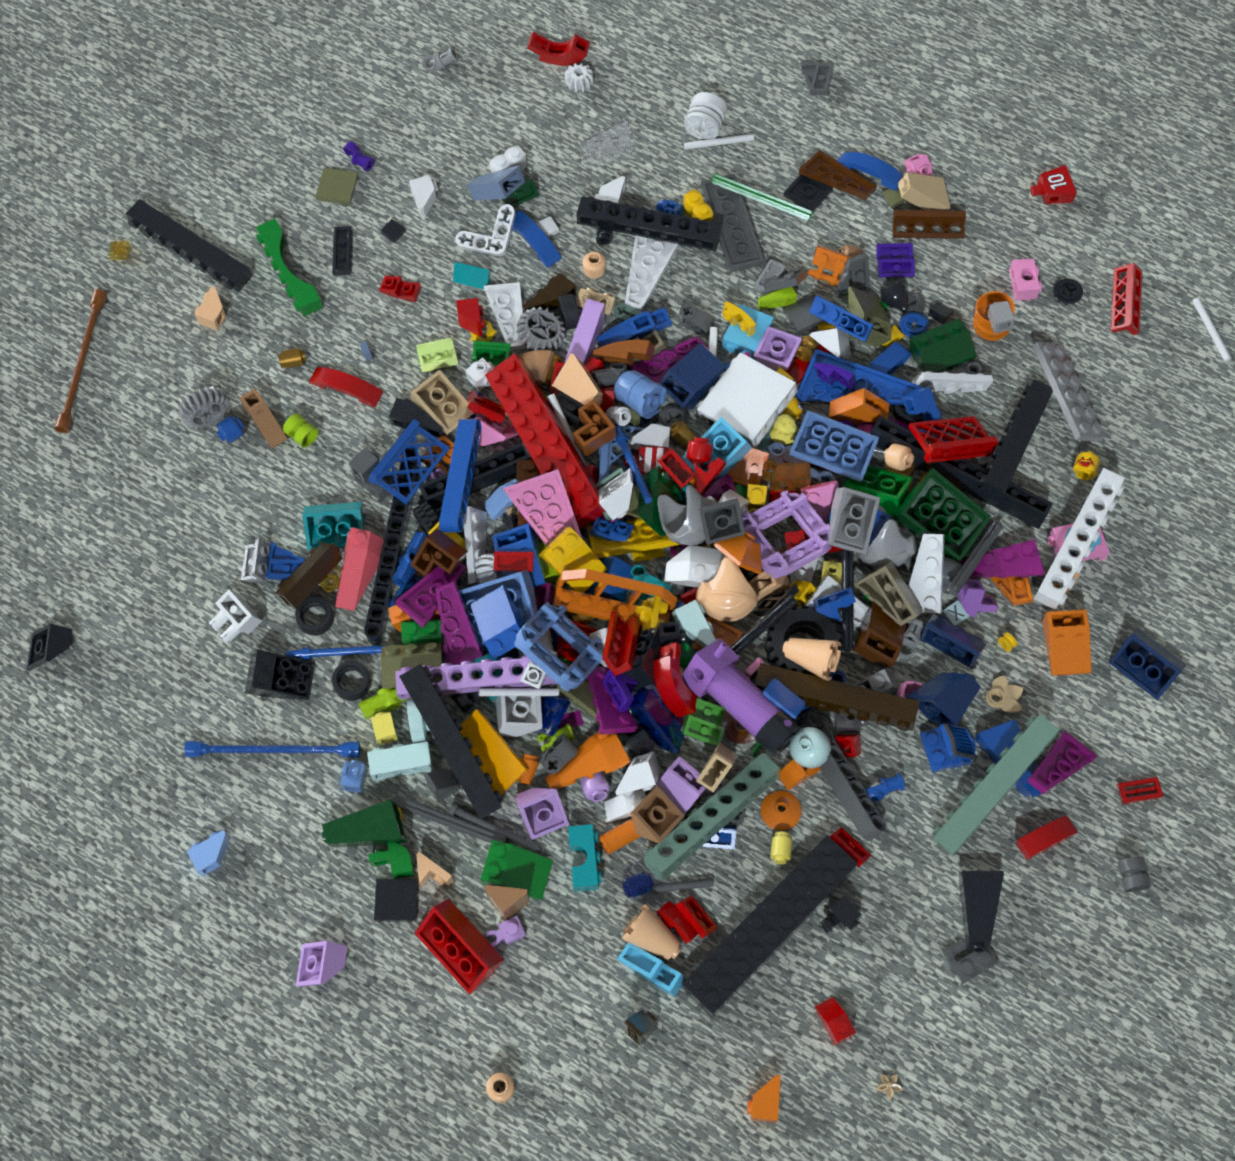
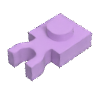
M518 916L498 924L500 930L486 932L487 938L491 936L497 937V940L491 943L493 948L499 946L503 940L508 945L526 936Z

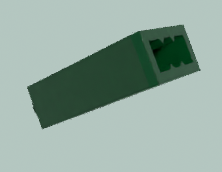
M391 799L322 824L323 832L321 834L323 841L334 848L388 844V842H407L397 803Z

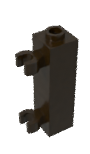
M322 542L317 548L313 547L308 552L310 556L285 582L281 581L277 585L279 589L275 593L288 606L297 609L343 559L338 553L340 551L339 548L333 543L327 544L325 542Z

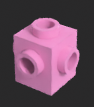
M917 154L904 161L907 169L906 173L933 175V166L928 159V155Z

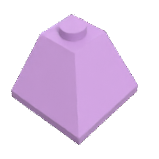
M531 788L513 796L531 840L569 825L556 789Z
M330 941L302 944L296 986L304 987L325 984L344 968L348 946Z

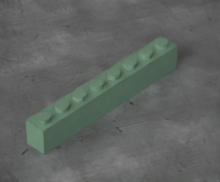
M1039 714L1037 718L1033 716L1028 721L1026 731L1024 733L1020 731L1013 739L1014 745L1010 749L1006 747L1000 754L1002 759L997 764L994 762L986 771L988 775L984 780L980 778L974 784L973 788L975 790L972 794L969 795L967 793L959 802L962 804L957 811L953 809L946 817L948 819L947 823L944 826L940 824L933 832L935 835L933 841L952 857L1059 734L1060 729L1043 715Z

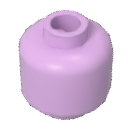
M602 772L595 773L594 778L591 779L585 776L580 782L585 797L594 802L605 799L610 790L608 781Z

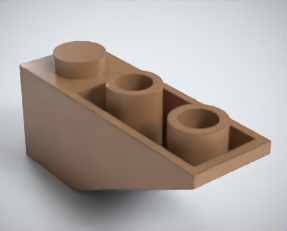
M256 389L239 397L244 410L271 449L288 440Z

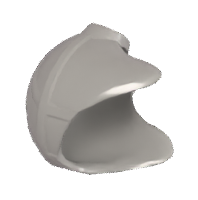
M688 485L686 488L687 505H680L669 496L660 495L657 500L660 521L669 539L682 545H698L704 542L706 539L699 508L717 504L718 502L712 496L707 498L701 496L691 485Z
M878 506L877 510L886 513L883 507ZM891 519L884 524L878 536L868 546L866 555L856 554L864 563L876 569L890 561L893 562L895 567H899L910 556L916 554V539L909 530L899 529L896 521Z

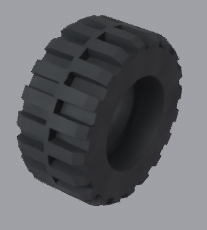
M796 606L795 610L792 611L790 609L770 626L765 645L767 661L771 663V666L817 676L786 658L785 653L782 651L783 645L790 635L797 632H806L814 635L818 640L840 642L841 646H838L837 650L842 652L843 637L842 633H839L840 628L837 623L833 624L832 618L813 610L812 606H808L807 609H802V606Z

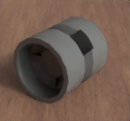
M1131 857L1117 862L1120 875L1124 876L1122 879L1124 892H1137L1152 887L1149 875L1144 873L1147 870L1144 857Z

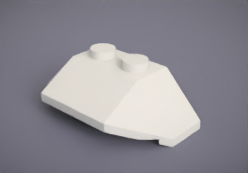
M689 545L666 563L664 582L699 588L701 583H708L716 576L722 560L727 556L717 549Z

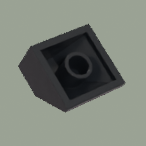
M50 623L31 634L26 670L31 671L69 649L73 642L72 629Z

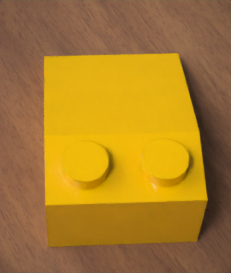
M566 527L539 554L559 576L563 571L590 569L603 573L607 570L584 540L571 527ZM577 580L565 583L573 591L584 593L594 581Z

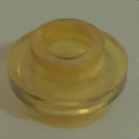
M329 573L320 585L325 591L332 592L338 588L339 577Z

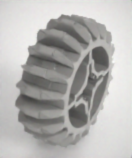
M541 306L538 309L533 307L531 310L527 309L520 316L516 324V333L518 334V339L522 340L521 345H527V350L531 348L533 351L549 350L554 352L561 346L565 338L564 322H560V316L555 317L554 312H548V308L544 311ZM529 323H532V328L528 327ZM552 333L553 338L550 339L549 335Z
M206 386L204 389L199 388L198 391H192L191 395H187L186 399L182 400V403L179 405V415L182 421L190 428L205 427L220 420L222 416L227 414L226 412L230 406L229 399L223 389L211 386L208 388Z

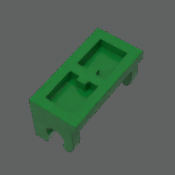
M474 341L473 363L483 358L487 363L491 362L496 367L512 354L511 343Z

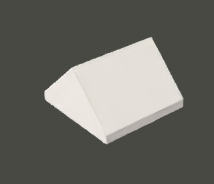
M836 328L810 334L813 339L836 357L845 359L851 357L848 333Z

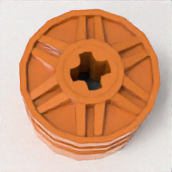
M991 291L984 293L978 298L973 318V329L979 337L988 341H997L1009 334L1010 330L994 334L988 318L989 305L1008 301L1014 316L1015 304L1007 294L1000 291Z

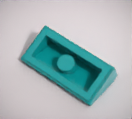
M459 262L454 263L453 282L484 289V286L489 285L491 280L490 270Z

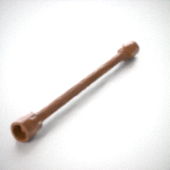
M94 289L90 302L92 310L64 409L59 414L54 426V430L59 433H69L72 417L70 412L98 312L104 306L107 298V293L100 289Z

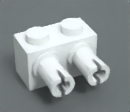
M229 589L216 602L221 611L209 624L219 631L230 620L232 624L220 635L226 643L230 644L241 632L250 634L262 620L239 594Z

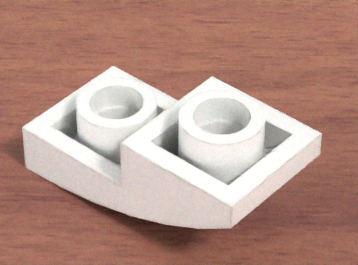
M548 649L551 653L557 656V652ZM530 661L520 681L540 689L547 675L535 663Z

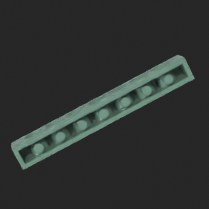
M764 753L758 757H753L746 768L738 770L730 782L723 783L715 795H710L700 808L696 807L685 821L681 820L661 843H658L655 847H650L645 852V866L661 881L666 879L780 778V768ZM758 775L759 778H753L751 776ZM737 788H744L745 790L739 791ZM728 800L730 803L724 804L722 801ZM714 813L716 816L710 817L707 814ZM699 826L701 829L695 830L692 827ZM679 839H684V840H686V842H684V843H679V842H677V841H678ZM665 852L671 853L670 856H663L662 854Z

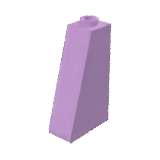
M591 299L586 300L564 363H566L571 353L579 357L584 365L591 357L598 341L597 337L600 336L605 324L604 303Z

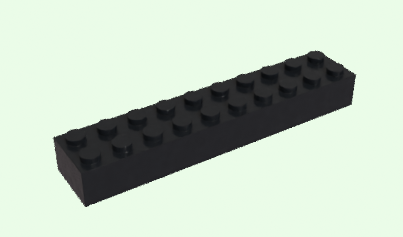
M827 835L682 983L681 988L713 1018L856 870L858 863Z

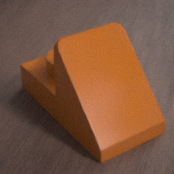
M793 759L780 771L779 779L789 791L821 771L820 767L812 769L802 767Z

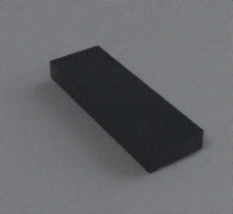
M334 227L332 274L351 275L352 227Z

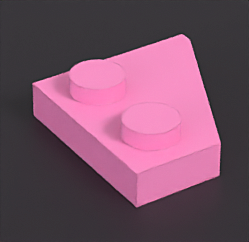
M837 480L800 488L801 493L807 496L808 503L825 522L836 488H838Z

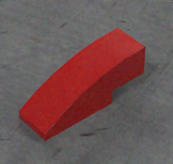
M1065 815L1021 837L1015 844L1028 861L1078 832Z

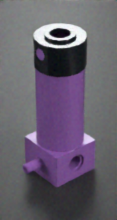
M719 638L694 655L681 676L683 682L699 698L709 693L774 757L789 746L790 740L797 735L796 733L801 727L788 714L766 698L763 692L735 666L740 657Z

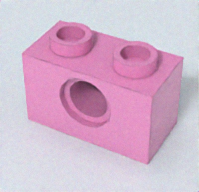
M1012 260L1009 271L1015 300L1037 299L1039 292L1042 290V283L1038 281L1039 268L1035 265V260Z

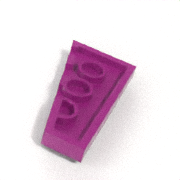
M1035 539L987 551L969 579L1045 577ZM969 556L964 557L960 563L964 565Z
M461 563L451 574H448L439 566L400 596L396 600V605L424 629L438 610L436 588L454 581L457 583L464 574L466 566Z
M597 666L587 678L590 691L593 692L594 696L592 699L593 705L597 709L596 719L600 722V735L635 732L638 726L629 709L627 712L620 713L602 683L608 672L607 667Z

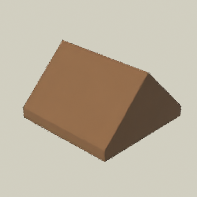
M658 785L630 813L635 833L656 843H661L685 816Z
M485 885L488 899L505 921L530 901L527 889Z

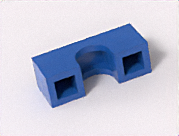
M930 387L918 388L902 397L908 415L921 413L924 421L942 420L940 410L936 406L934 394ZM932 427L943 432V430L938 427ZM919 429V431L927 434V431ZM929 433L930 436H933L937 439L940 438L934 434Z

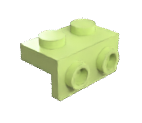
M452 338L416 345L422 372H430L435 369L448 368L458 364Z

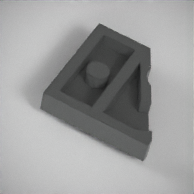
M801 62V69L810 95L827 96L834 64Z
M800 268L789 270V273L763 285L765 293L799 285L808 276L807 270H800Z

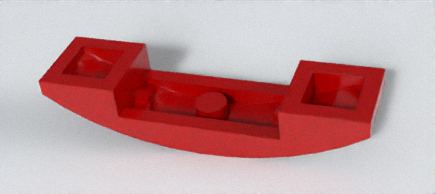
M316 367L309 380V384L323 389L331 388L358 398L359 402L375 408L383 395V391L376 386L335 369Z

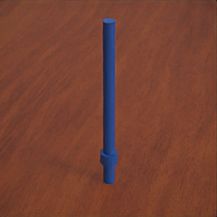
M615 425L616 442L622 448L645 503L649 504L652 502V498L629 448L628 438L622 432L621 427Z
M388 645L311 649L308 647L302 648V650L286 651V656L305 660L311 659V657L378 654L382 652V646Z

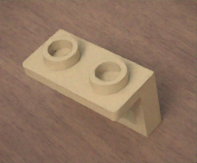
M580 288L576 301L577 307L584 308L587 299L604 303L605 315H611L612 309H615V306L618 304L614 295L609 293L600 294L591 288Z

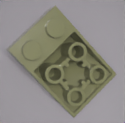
M849 286V311L874 325L866 342L850 334L849 337L873 347H878L890 341L891 322L878 298Z

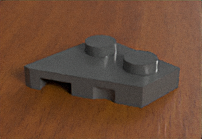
M865 253L847 259L835 292L838 298L848 295L849 286L859 290L870 287L868 258Z

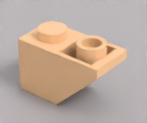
M211 286L210 290L205 293L201 305L196 308L195 316L199 324L218 331L226 318V314L216 288Z

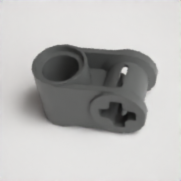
M684 304L680 307L679 323L696 334L705 336L715 321L713 316L691 304Z
M563 734L542 754L541 764L546 772L555 774L575 757L579 747Z

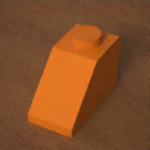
M781 1075L773 1077L752 1096V1101L748 1100L747 1114H751L750 1120L777 1123Z

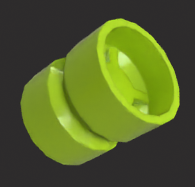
M299 413L290 416L283 425V432L294 439L302 448L309 447L319 434V430L310 422L307 423V420Z

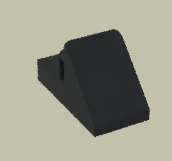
M560 391L556 398L566 417L567 423L582 426L583 424L579 420L578 409L584 405Z

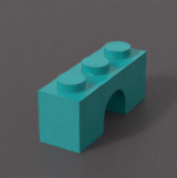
M593 824L568 826L570 852L581 851L587 856V860L583 865L571 867L574 892L599 890L598 884L602 883L601 871H597L596 863H600L599 850L595 851L594 843H598L597 830L593 831Z

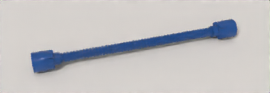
M186 741L184 752L186 757H198L217 752H308L324 754L326 752L329 754L337 753L342 755V757L359 758L361 746L360 742H344L338 746L321 745V747L320 745L212 746L204 744V742Z

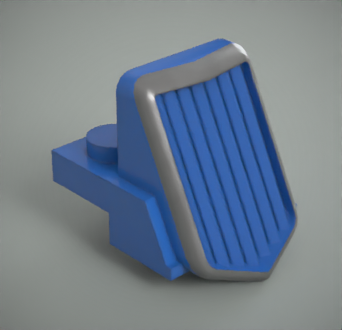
M944 723L939 725V728L920 733L932 773L972 763L971 759L975 757L976 743L966 728L960 727V725Z

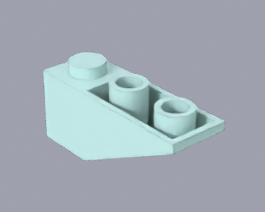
M694 600L675 609L672 615L675 621H680L681 632H685V635L705 648L717 639H715L712 633L714 629L711 623L707 622L704 617L705 611L702 605Z

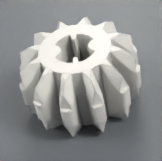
M575 63L574 67L569 66L568 70L565 71V84L570 90L575 89L576 93L578 90L582 92L585 89L589 90L590 85H593V72L588 65L584 66L583 63L577 65Z
M488 553L477 557L475 571L477 574L476 578H478L480 584L503 577L501 571H494V554Z

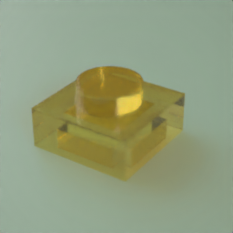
M110 242L109 259L128 260L129 242Z

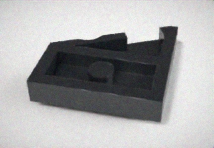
M792 585L786 593L780 590L775 594H771L765 597L753 612L757 616L765 617L789 595L795 596L800 590L796 585Z

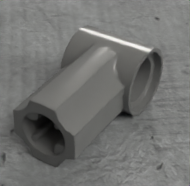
M613 363L610 368L592 371L590 375L599 388L609 385L615 386L618 378L627 371V365L625 363Z

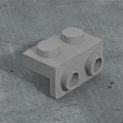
M256 539L255 544L245 545L241 581L243 583L265 581L270 549L269 545L261 539Z

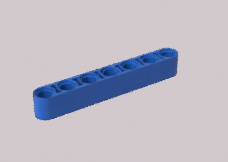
M460 419L458 422L439 520L440 531L443 533L462 532L464 528L481 436L480 419Z

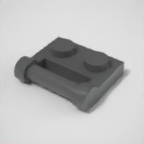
M965 940L951 948L947 947L942 950L944 957L961 984L968 982L999 963L990 948L983 952H973L956 961L954 956L966 949Z

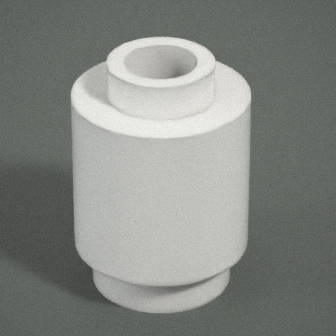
M612 406L605 413L614 425L625 426L631 419V413L626 407Z

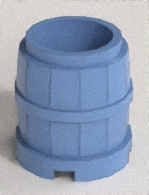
M629 370L618 378L614 387V394L622 404L628 405L641 417L650 419L659 412L657 409L659 405H664L667 390L661 384L652 381L648 376L634 370Z

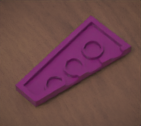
M696 336L676 345L673 349L661 351L659 355L652 357L651 361L643 360V362L629 365V370L646 375L652 381L659 383L665 374L698 344L702 343L708 350L709 348Z
M456 581L436 588L446 663L461 665V662L472 661L484 656Z
M1064 731L1027 782L1042 794H1045L1093 762L1098 756L1068 732Z

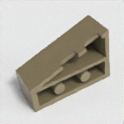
M892 561L861 578L854 584L857 589L862 590L871 601L877 603L900 626L918 617L923 612Z

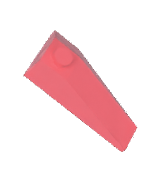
M356 528L350 529L347 534L335 602L336 608L355 610L378 568L383 538L370 531Z

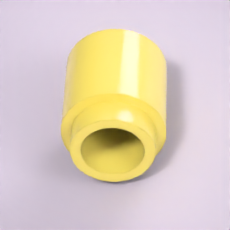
M776 832L774 837H772L770 858L776 864H786L787 861L791 860V835L786 832Z

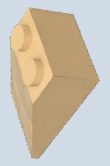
M440 369L411 391L410 399L443 428L446 435L458 427L460 419H468L475 414L467 408V400Z

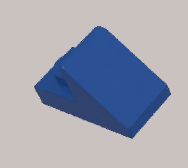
M850 587L815 599L813 602L818 613L842 622L837 609L849 607L856 600Z

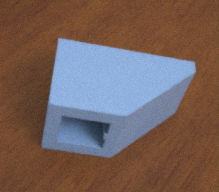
M224 830L212 833L209 839L203 842H196L191 846V849L187 850L190 859L201 876L221 866L230 840Z

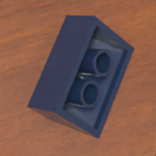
M935 614L925 625L920 640L970 669L974 667L986 646V643L981 638L966 633L962 627L954 626L946 618Z
M1139 628L1130 635L1109 662V664L1156 700L1162 696L1187 666Z

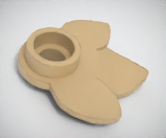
M1000 676L992 682V689L987 692L985 700L992 708H1000L1006 713H1017L1022 710L1017 700L1020 698L1023 688L1017 685H1008L1006 676ZM992 696H997L999 701H993Z

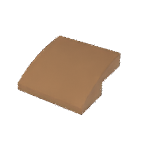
M537 350L519 354V357L525 361L538 385L545 382L554 354L552 351Z

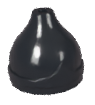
M904 282L892 285L881 294L882 301L888 307L897 309L902 313L908 310L909 292Z

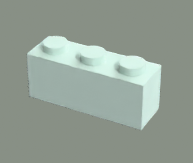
M428 741L413 742L405 746L404 744H396L392 748H375L371 752H367L370 776L373 781L433 770Z

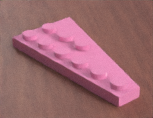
M558 469L502 488L546 547L566 527H571L582 538Z

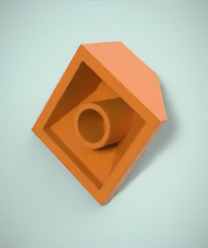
M745 531V535L714 543L718 550L739 567L759 575L762 572L760 544L754 540L756 537L748 531Z

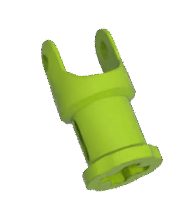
M569 723L554 731L552 729L540 734L537 737L539 742L550 739V742L544 744L541 750L546 751L563 734L570 740H575Z

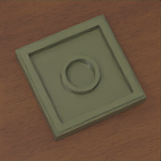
M324 168L315 195L316 200L350 205L359 177L358 173Z

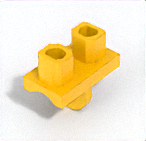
M658 596L647 598V601L642 602V606H637L635 612L640 615V620L643 621L642 631L656 627L660 629V623L665 622V620L659 619L658 616L667 612L668 603L662 601Z

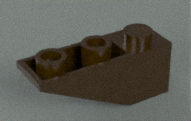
M559 273L556 277H552L543 289H539L534 298L524 304L523 313L527 309L531 310L533 307L538 309L540 306L544 311L547 308L548 311L559 308L558 297L568 294L575 296L577 294L576 285Z

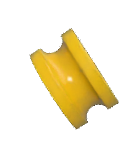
M1005 632L1003 637L998 638L999 645L1006 652H1011L1012 647L1015 648L1018 645L1016 639L1008 632Z

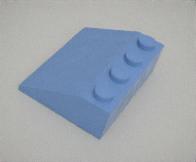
M807 411L789 455L862 482L879 437Z
M528 569L459 590L480 646L485 644L470 604L504 585L525 623L538 612L534 587Z

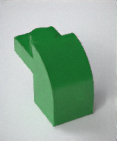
M388 842L389 851L378 849L368 854L369 863L372 867L390 864L394 879L415 876L412 858L408 850L399 843Z

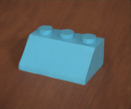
M721 417L701 437L709 439V442L713 445L711 460L704 462L703 466H697L707 473V467L713 459L717 460L719 457L727 465L714 480L715 482L726 475L752 447ZM685 453L681 458L695 471L692 460H689Z

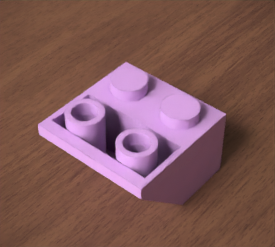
M680 756L655 785H658L684 815L707 790V788L696 782L700 773Z

